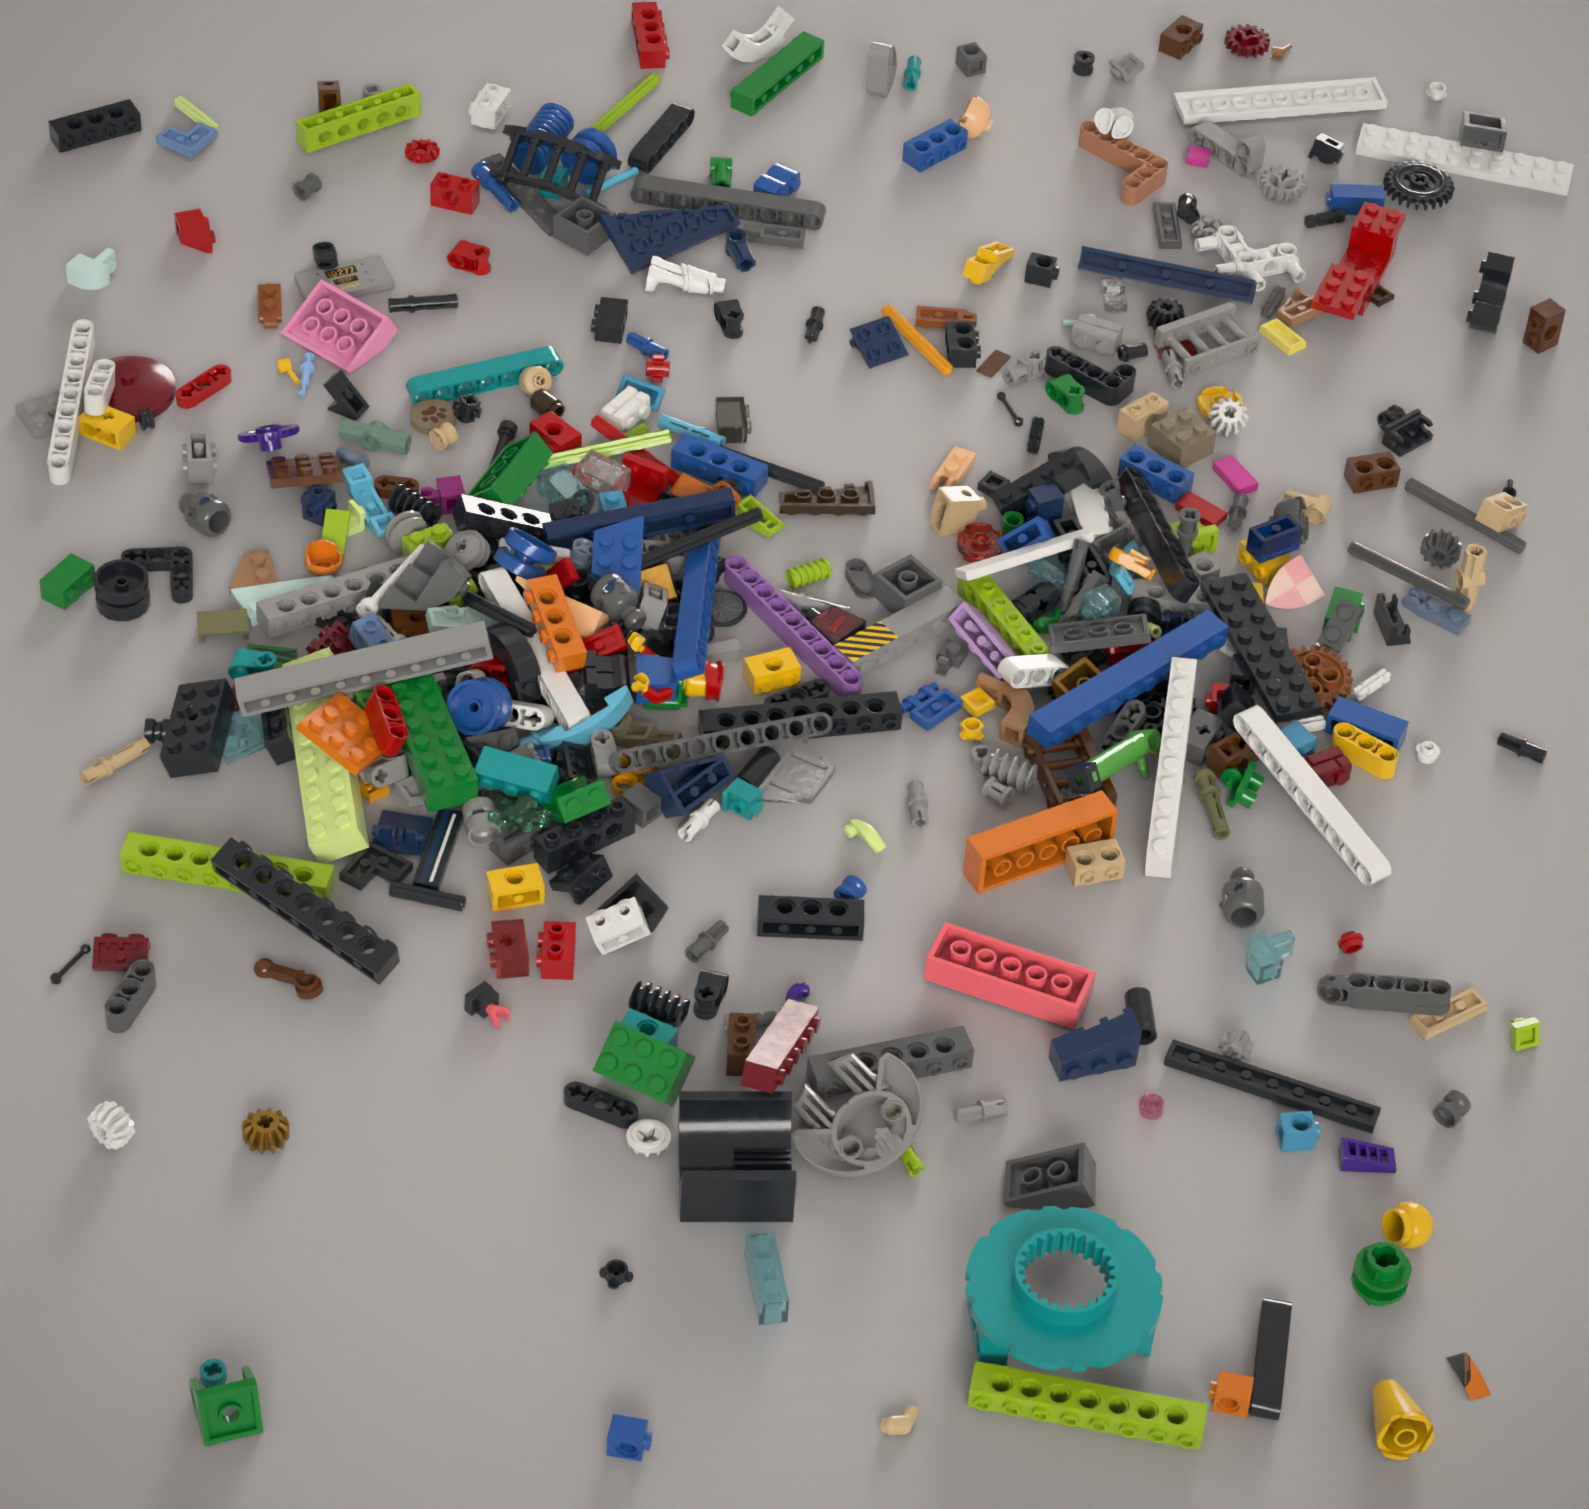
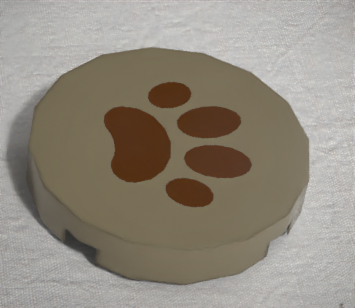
M426 399L412 407L410 422L416 431L428 435L430 430L439 428L440 424L444 422H449L455 427L457 416L453 415L455 410L452 409V404L439 399Z

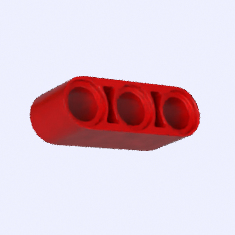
M377 685L367 700L364 710L378 749L383 754L392 757L398 755L409 736V731L394 691L385 685Z

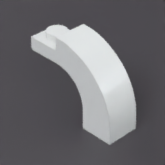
M777 6L760 30L753 34L744 35L733 29L721 47L733 58L742 62L750 63L767 58L786 42L787 38L783 35L794 21V18L783 8Z

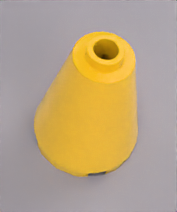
M1383 1380L1377 1383L1372 1390L1377 1447L1385 1457L1393 1460L1410 1459L1409 1454L1419 1451L1421 1454L1433 1441L1435 1433L1432 1422L1397 1381Z

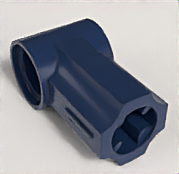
M740 228L729 229L726 233L725 253L732 258L737 269H740L742 272L750 271L755 266L756 260L746 242V232Z

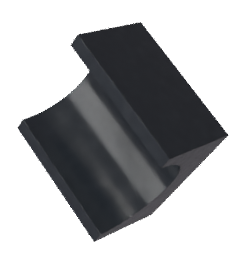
M679 1091L678 1170L680 1222H793L796 1170H792V1166L791 1170L734 1169V1148H790L791 1154L792 1091H774L773 1094L763 1091Z

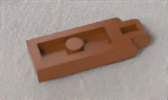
M258 284L259 323H264V328H278L277 322H282L280 284Z
M917 305L915 327L946 329V321H974V328L977 326V314L970 313L966 309Z

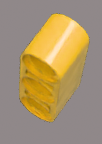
M1342 722L1335 725L1330 748L1338 746L1352 764L1380 779H1391L1394 777L1399 753L1394 747L1349 723Z

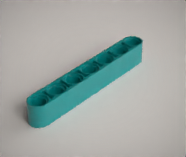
M545 346L416 376L407 381L405 388L414 405L426 399L451 401L459 399L464 394L476 395L519 385L520 373L530 366L544 367L553 377L562 372L564 364L553 347Z

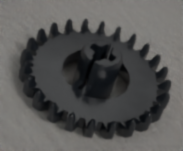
M1410 161V163L1402 162V165L1396 164L1395 167L1389 168L1383 179L1384 191H1387V196L1393 193L1392 201L1399 197V205H1401L1402 201L1406 200L1407 209L1411 203H1415V210L1418 209L1420 204H1423L1424 211L1427 210L1428 204L1432 205L1433 210L1436 207V203H1439L1440 208L1443 206V202L1448 204V201L1452 199L1455 187L1450 175L1445 174L1446 171L1443 169L1439 170L1438 166H1431L1430 163L1424 164L1421 161L1418 163L1415 161ZM1405 179L1409 182V186L1404 183ZM1429 181L1434 184V187L1429 185Z

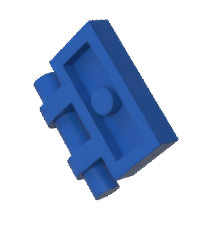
M933 682L930 685H924L919 688L918 693L915 695H909L904 698L900 705L903 711L902 714L909 711L910 719L926 731H929L960 710L963 700L946 688L937 692L939 687Z

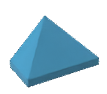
M623 374L616 396L626 387L631 386L637 389L638 392L641 391L649 395L651 409L658 412L666 390Z

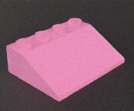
M321 279L281 334L351 374L384 350L398 332V329L388 316Z

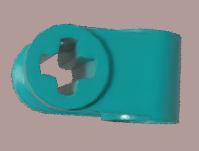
M240 648L232 658L228 668V675L234 680V678L275 669L276 655L269 651L262 652Z

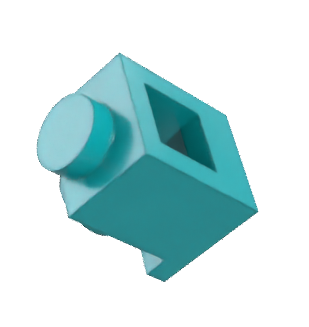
M737 777L722 792L721 810L726 812L729 809L735 814L751 820L762 811L763 791Z

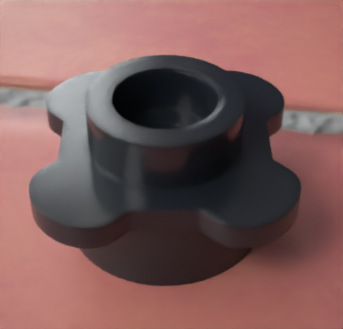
M619 1259L609 1261L599 1271L600 1277L606 1279L608 1287L611 1289H618L623 1283H629L633 1280V1273L629 1272L627 1264Z

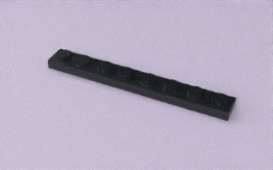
M1174 1039L1164 1059L1165 1066L1301 1111H1312L1314 1115L1373 1134L1382 1108Z

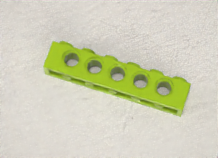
M411 83L296 120V142L306 153L405 120H410L421 115V93Z
M990 575L970 581L958 578V595L967 603L980 609L1019 656L1051 654L1049 647Z

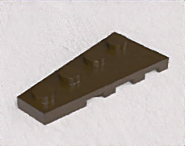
M867 481L864 483V486L855 487L854 483L844 484L843 489L835 490L827 486L821 487L817 492H812L810 489L780 492V514L875 515L876 505L873 481Z

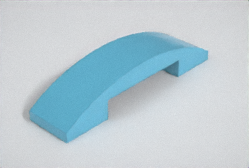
M364 463L342 469L343 479L351 499L365 510L366 519L364 522L366 526L378 538L385 536L386 526L395 516L392 511H387L375 491L373 479Z
M1134 540L1130 541L1122 549L1129 553L1131 548L1142 553ZM1113 561L1109 568L1110 575L1125 595L1132 594L1136 586L1132 579L1135 572Z
M625 685L605 697L606 708L565 732L562 726L559 725L541 736L539 740L542 746L548 745L549 752L552 754L555 749L557 750L562 741L583 746L591 742V734L599 729L609 731L621 720L633 703V698L627 686Z

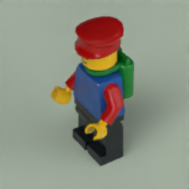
M633 632L627 641L631 648L637 652L635 654H628L627 656L622 654L595 656V651L586 650L587 656L585 667L583 668L585 702H605V697L625 685L629 689L633 703L644 704V709L679 710L681 707L686 708L688 707L687 698L704 697L705 700L714 699L717 703L720 701L724 677V664L721 660L715 663L706 660L704 674L679 681L673 670V658L661 657L653 653L646 645H643L645 638L636 632Z

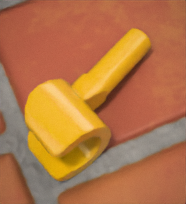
M278 359V373L287 372L296 385L300 384V379L294 373L290 359Z

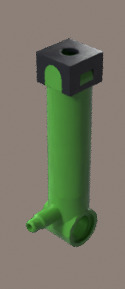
M1156 729L1131 731L1127 738L1084 763H1075L1065 769L1071 793L1093 792L1102 787L1101 782L1135 762L1141 778H1147L1149 773L1145 756L1156 754L1160 751V733Z

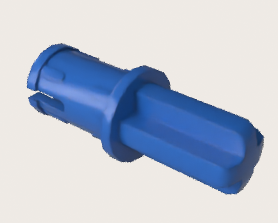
M630 332L627 335L626 343L640 350L643 355L647 354L653 357V354L664 355V360L668 358L669 349L656 344L653 339H646L635 332Z

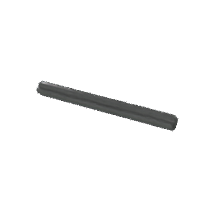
M1410 478L1406 482L1405 490L1518 554L1525 550L1527 543L1521 538L1506 530L1498 533L1475 520L1476 513L1414 478Z
M1351 542L1347 549L1349 554L1462 610H1466L1470 604V599L1356 542Z

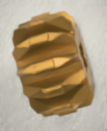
M258 1107L256 1114L248 1112L247 1120L243 1121V1141L249 1145L251 1151L259 1149L261 1155L265 1150L274 1153L275 1147L283 1149L285 1141H288L290 1136L289 1121L287 1117H283L281 1110L273 1112L271 1107H269L266 1111H262Z

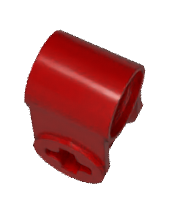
M460 240L447 255L448 263L455 269H461L479 276L486 275L491 271V264L488 261L490 249L486 246Z

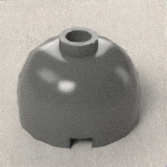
M1302 496L1282 500L1274 508L1273 516L1269 517L1270 529L1275 530L1276 536L1287 544H1305L1308 540L1309 520L1308 516L1305 517L1302 510L1307 509Z

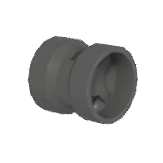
M1451 1090L1445 1095L1443 1101L1438 1103L1433 1109V1115L1440 1125L1446 1128H1453L1458 1124L1461 1117L1470 1110L1471 1104L1463 1093Z

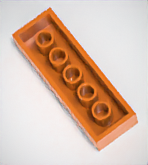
M1101 790L1070 802H1064L1050 809L1042 810L1030 816L1021 817L1007 824L998 825L987 831L975 833L967 837L963 874L979 894L1064 864L1066 847L1113 839L1118 810Z

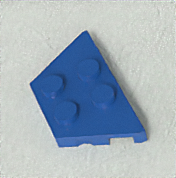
M644 516L594 530L591 577L599 580L610 573L619 574L637 592L638 597H640Z

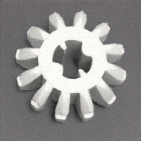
M1230 396L1226 402L1221 397L1218 400V404L1213 403L1212 411L1209 412L1208 417L1211 419L1210 427H1217V434L1224 431L1225 437L1229 436L1230 432L1236 436L1239 430H1244L1245 422H1247L1249 416L1245 414L1246 406H1239L1241 403L1240 399L1232 402V397Z
M114 1101L100 1103L87 1117L88 1128L93 1132V1137H96L99 1144H104L107 1149L113 1148L117 1150L123 1147L135 1134V1129L133 1128L135 1124L130 1120V1114L126 1113L122 1106L119 1107Z

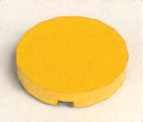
M1213 386L1204 389L1202 394L1198 396L1197 410L1202 416L1209 419L1208 415L1212 411L1213 403L1218 404V400L1221 397L1226 402L1230 396L1232 397V402L1240 399V407L1243 406V400L1235 391L1232 393L1226 387Z

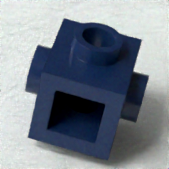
M313 485L301 497L303 519L321 527L324 525L326 509H337L335 492L320 485Z

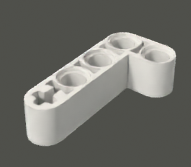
M479 669L464 671L457 676L455 686L460 682L468 680L469 676L473 679L486 676ZM512 700V711L515 708L518 711L519 717L516 720L511 713L508 722L504 726L533 731L544 729L553 723L554 713L550 707L545 705ZM536 714H537V717H539V718H534V717H533V718H530V716L536 715Z

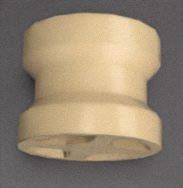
M444 422L440 424L439 428L429 431V440L435 449L443 451L448 447V444L453 445L458 441V433L452 424Z

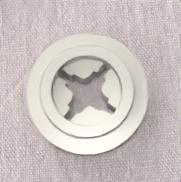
M655 1119L638 1120L627 1130L628 1148H633L635 1154L644 1153L646 1157L653 1153L659 1156L662 1150H667L671 1142L670 1130L664 1123ZM650 1136H653V1141L648 1140L644 1143V1138H649Z

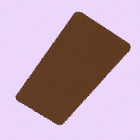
M995 350L976 371L988 377H993L1011 356Z

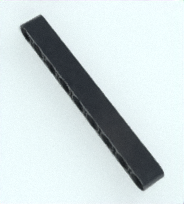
M1126 466L1117 479L1120 484L1119 490L1121 495H1124L1127 501L1124 508L1169 593L1179 602L1188 603L1201 584V581L1143 474L1134 467Z

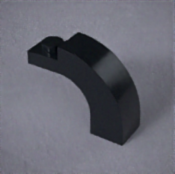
M498 623L486 627L492 654L501 660L508 672L514 700L529 703L541 699L537 676L542 674L537 658L526 638L519 630L506 623Z

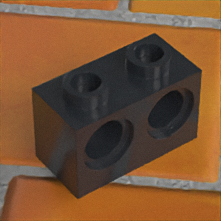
M946 321L945 345L947 360L953 365V368H976V360L981 358V345H977L979 343V331L975 330L974 321Z
M1234 681L1217 695L1218 717L1234 732H1237L1233 723V717L1256 704L1255 700Z

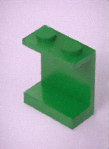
M580 775L557 785L550 804L542 802L539 803L544 819L568 823L611 804L602 779L587 784L585 776Z

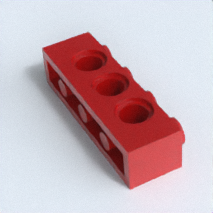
M657 2L632 3L631 21L640 69L666 68V59L670 58L669 46L667 47L665 25L662 22V10H658Z

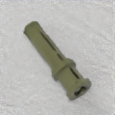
M1203 769L1194 774L1193 782L1198 786L1199 800L1206 806L1215 838L1219 840L1226 839L1230 836L1231 832L1219 800L1221 791L1215 784L1216 776L1214 771Z

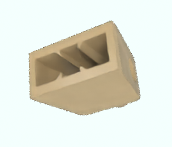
M968 486L939 487L928 524L941 538L971 528L975 524L977 513L986 510L987 502L984 497H978Z

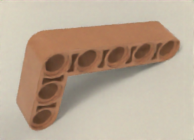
M1085 121L1081 124L1079 146L1129 173L1123 179L1121 201L1124 204L1136 205L1166 183L1167 160L1126 138H1113L1111 130L1107 134L1101 133L1093 121Z

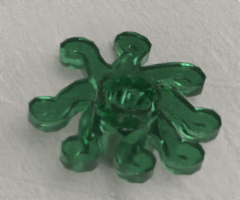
M528 794L519 796L513 806H511L510 800L502 798L498 801V806L502 808V812L499 814L494 811L488 813V820L495 823L500 822L499 828L501 830L511 831L515 825L526 833H534L536 830L535 825L549 827L550 820L553 818L551 810L543 809V804L536 803L534 798Z

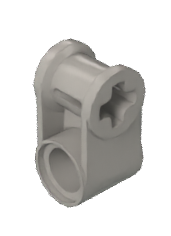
M606 729L594 731L591 734L592 746L590 751L596 779L621 774L613 772L608 764L610 755L617 751L612 733ZM619 755L617 757V765L620 768H622L621 757Z
M400 750L398 755L392 757L384 754L358 775L359 779L365 783H371L375 787L382 788L409 777L406 752Z

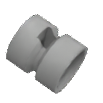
M475 797L463 805L462 814L467 838L470 843L476 846H487L494 841L491 837L501 835L494 802L487 797Z

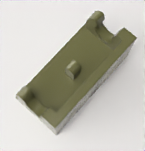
M247 608L197 612L199 643H204L203 636L242 633L244 634V640H249Z

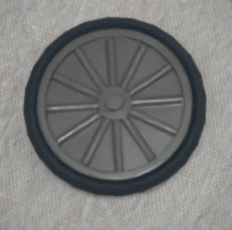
M715 590L712 608L715 626L728 627L739 623L747 613V605L744 599L732 591Z

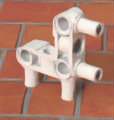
M1228 224L1220 226L1218 231L1214 232L1211 236L1195 238L1194 240L1196 252L1214 249L1224 260L1225 263L1213 266V272L1255 280L1257 282L1256 291H1261L1265 288L1266 281L1263 277L1288 272L1296 283H1300L1305 279L1306 272L1299 265V258L1296 256L1297 248L1291 243L1284 242L1270 245L1267 248L1252 249L1244 242L1243 236L1237 228Z

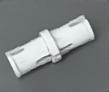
M708 798L698 810H694L689 815V820L678 829V835L682 840L688 834L685 841L690 842L700 829L703 830L708 826L709 820L720 810V805L716 800L709 805L713 799Z

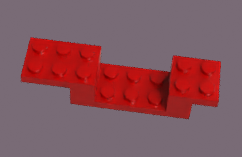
M1364 202L1352 224L1348 248L1338 265L1331 264L1312 299L1311 308L1353 321L1356 315L1363 316L1370 303L1372 294L1375 293L1376 286L1380 284L1395 255L1398 235L1407 214L1395 209L1381 207L1374 203Z

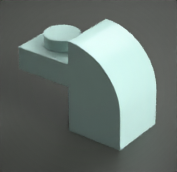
M107 247L95 259L80 253L77 254L66 264L67 283L86 290H96L109 285L110 274L115 271L117 266L115 250Z

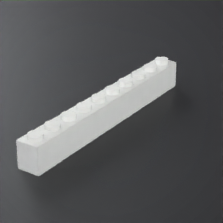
M1172 657L1146 853L1145 876L1171 878L1196 682L1197 659Z

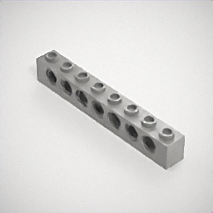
M410 555L256 602L257 622L270 639L314 625L318 617H321L323 620H329L336 616L337 611L340 610L349 613L355 612L359 602L363 598H367L366 593L370 583L374 579H378L383 585Z

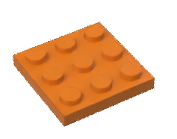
M338 692L301 720L296 727L297 731L355 777L384 755L377 747L365 711L341 692Z

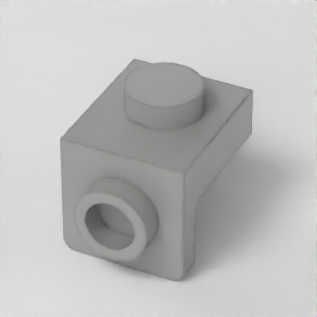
M1131 52L1118 63L1113 59L1109 60L1112 68L1110 70L1111 74L1117 80L1121 79L1126 84L1145 68L1144 63Z

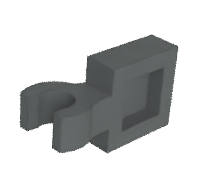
M947 639L937 652L936 661L939 667L936 670V674L946 676L951 666L959 669L969 654V648Z

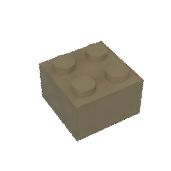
M1185 407L1151 424L1148 446L1161 457L1185 468L1213 454L1217 432Z

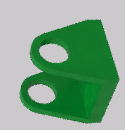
M249 1366L242 1367L243 1380L201 1389L196 1378L189 1379L193 1406L204 1446L264 1433L257 1383ZM228 1408L237 1409L236 1412L230 1416L222 1415V1413Z

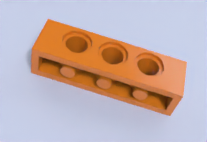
M557 574L528 579L527 589L523 592L526 605L531 607L532 622L537 624L539 628V640L541 644L546 646L548 663L553 665L555 673L584 668L587 651Z

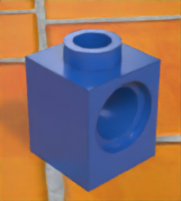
M613 1414L607 1436L606 1455L642 1462L644 1450L649 1451L652 1442V1433L648 1432V1420Z

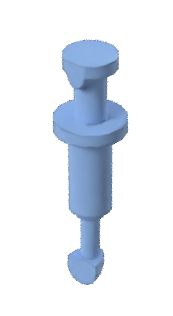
M311 352L304 354L305 362L300 364V371L302 372L300 384L302 389L298 393L301 397L306 395V386L310 383L311 374L315 372V365L312 364L315 360V355Z

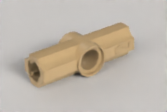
M1476 543L1469 544L1468 548L1465 549L1461 568L1456 569L1454 574L1456 592L1470 599V604L1466 610H1462L1463 612L1472 611V607L1476 603L1479 587H1483L1486 582L1484 565L1487 551L1485 547L1479 546Z

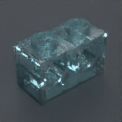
M1107 583L1084 593L1079 621L1119 617L1122 597Z

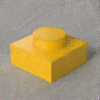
M980 687L960 696V699L963 700L962 707L974 718L993 710L995 707V701Z

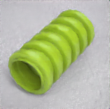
M823 557L819 560H814L813 563L808 562L795 566L793 569L789 568L785 574L787 584L791 589L795 590L798 587L816 583L818 580L829 579L832 576V567L829 561Z

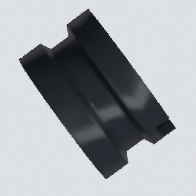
M1138 597L1130 601L1127 607V616L1146 614L1148 622L1160 627L1161 606L1155 599Z

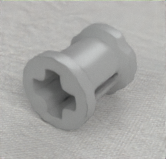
M992 776L984 784L981 794L985 798L990 797L999 802L1002 808H1006L1012 802L1016 790L1012 786L1007 787L1001 784L996 777Z

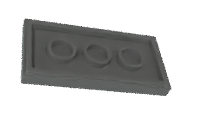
M1146 614L1048 625L1051 654L1151 643Z

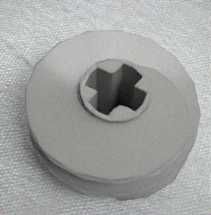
M413 510L405 511L395 516L388 523L384 532L385 540L392 551L402 554V536L427 528V524L419 512Z
M474 530L460 531L447 542L444 549L460 562L467 571L484 566L491 553L487 540Z

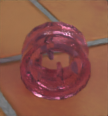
M1148 1093L1140 1098L1139 1113L1142 1117L1148 1120H1156L1163 1115L1164 1101L1162 1097L1154 1093Z

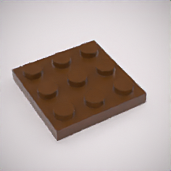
M330 452L320 453L317 457L301 454L296 455L293 459L277 456L266 461V470L271 489L344 483L343 471L338 456Z

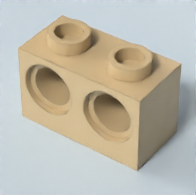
M1502 492L1483 500L1475 520L1500 533L1521 525L1526 518L1525 511L1528 505Z
M1116 838L1066 847L1064 866L1075 887L1123 878L1126 859Z

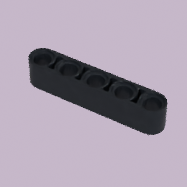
M672 103L631 150L627 162L628 166L632 168L637 167L638 170L650 173L691 126L695 110Z
M1263 1297L1249 1416L1279 1421L1292 1302Z

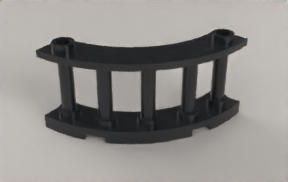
M504 126L502 133L509 136L511 141L501 171L489 170L488 172L489 175L495 177L496 182L503 185L508 183L525 185L575 201L581 196L575 193L584 164L590 161L597 164L599 170L588 199L606 208V206L598 203L597 199L607 172H610V169L620 170L622 161L597 150V153L585 149L586 145L552 133L537 129L535 133L526 132V127ZM528 142L530 145L520 173H510L519 144ZM541 145L551 147V150H553L542 181L528 177L537 149ZM564 152L575 155L577 159L567 189L551 184L560 156Z

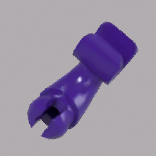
M805 982L792 985L786 993L785 1002L788 999L801 1002L798 999L809 996V985Z

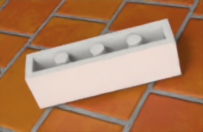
M1083 483L1064 494L1070 516L1075 515L1083 530L1093 532L1095 540L1113 531V528L1108 525L1109 514L1108 511H1104V496L1100 495L1099 488L1092 490Z

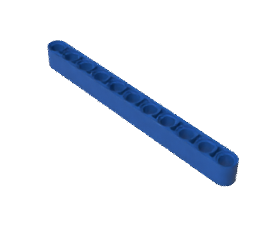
M712 525L690 529L689 535ZM721 538L687 551L672 661L674 673L679 681L705 673Z

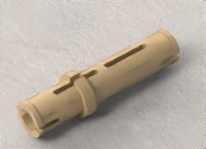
M140 737L110 756L97 759L95 764L79 772V778L85 786H89L100 778L111 776L116 769L150 752L151 748L149 747L151 746L145 737Z

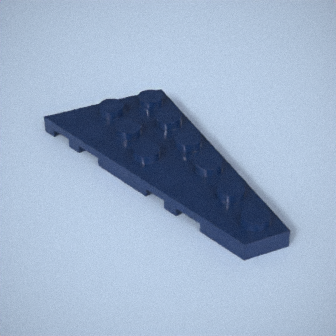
M730 205L705 206L701 209H691L690 207L675 211L673 209L640 211L636 214H627L625 212L610 216L608 214H600L597 218L631 274L650 267L653 255L665 260L723 234L729 229L736 228L740 224Z

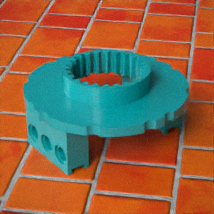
M1044 1206L1039 1211L1027 1209L1002 1219L990 1228L988 1236L981 1237L971 1252L966 1268L965 1280L968 1283L965 1288V1296L968 1302L977 1361L984 1363L1001 1362V1365H1007L1010 1352V1356L1038 1368L1051 1371L1067 1368L1072 1372H1084L1092 1366L1101 1369L1116 1364L1132 1354H1144V1357H1150L1155 1328L1163 1303V1296L1160 1294L1163 1282L1161 1273L1155 1270V1258L1145 1244L1129 1229H1121L1117 1226L1115 1220L1090 1210L1077 1207L1063 1210L1057 1206ZM1055 1249H1058L1061 1254L1071 1250L1073 1256L1082 1253L1084 1260L1092 1258L1093 1266L1100 1265L1099 1272L1105 1274L1104 1281L1107 1282V1286L1103 1290V1295L1096 1297V1303L1089 1300L1087 1307L1078 1303L1076 1309H1072L1070 1304L1060 1308L1058 1302L1049 1305L1047 1298L1039 1300L1038 1292H1030L1031 1285L1026 1284L1024 1270H1027L1029 1262H1035V1256L1042 1258L1044 1251L1052 1255Z

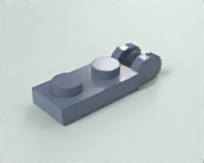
M1417 587L1411 588L1408 592L1409 595L1404 596L1401 600L1402 605L1409 611L1456 635H1459L1471 620V615L1430 595L1428 596L1426 591Z

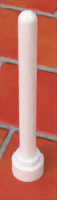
M420 544L372 597L363 598L356 606V611L360 617L363 618L373 612L375 615L377 614L378 604L390 585L396 584L408 564L415 561L425 546L424 544Z

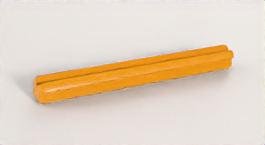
M892 305L883 306L881 314L884 317L889 316L894 327L942 375L946 376L952 373L953 365Z

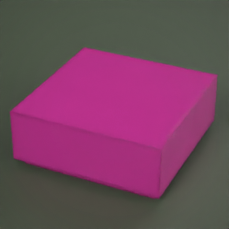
M1190 145L1186 164L1207 168L1211 149Z

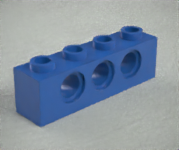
M686 433L671 449L672 468L714 484L722 479L734 480L739 485L738 493L749 496L751 494L755 498L767 484L768 464Z

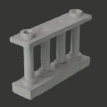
M1231 301L1157 327L1153 344L1157 349L1167 346L1173 348L1184 361L1182 375L1183 378L1239 358L1253 355L1258 352L1262 335L1257 333L1249 337L1246 336L1233 321L1236 306ZM1227 327L1238 340L1228 343L1217 329ZM1208 333L1220 347L1210 350L1198 335ZM1190 340L1200 351V354L1191 356L1179 342Z

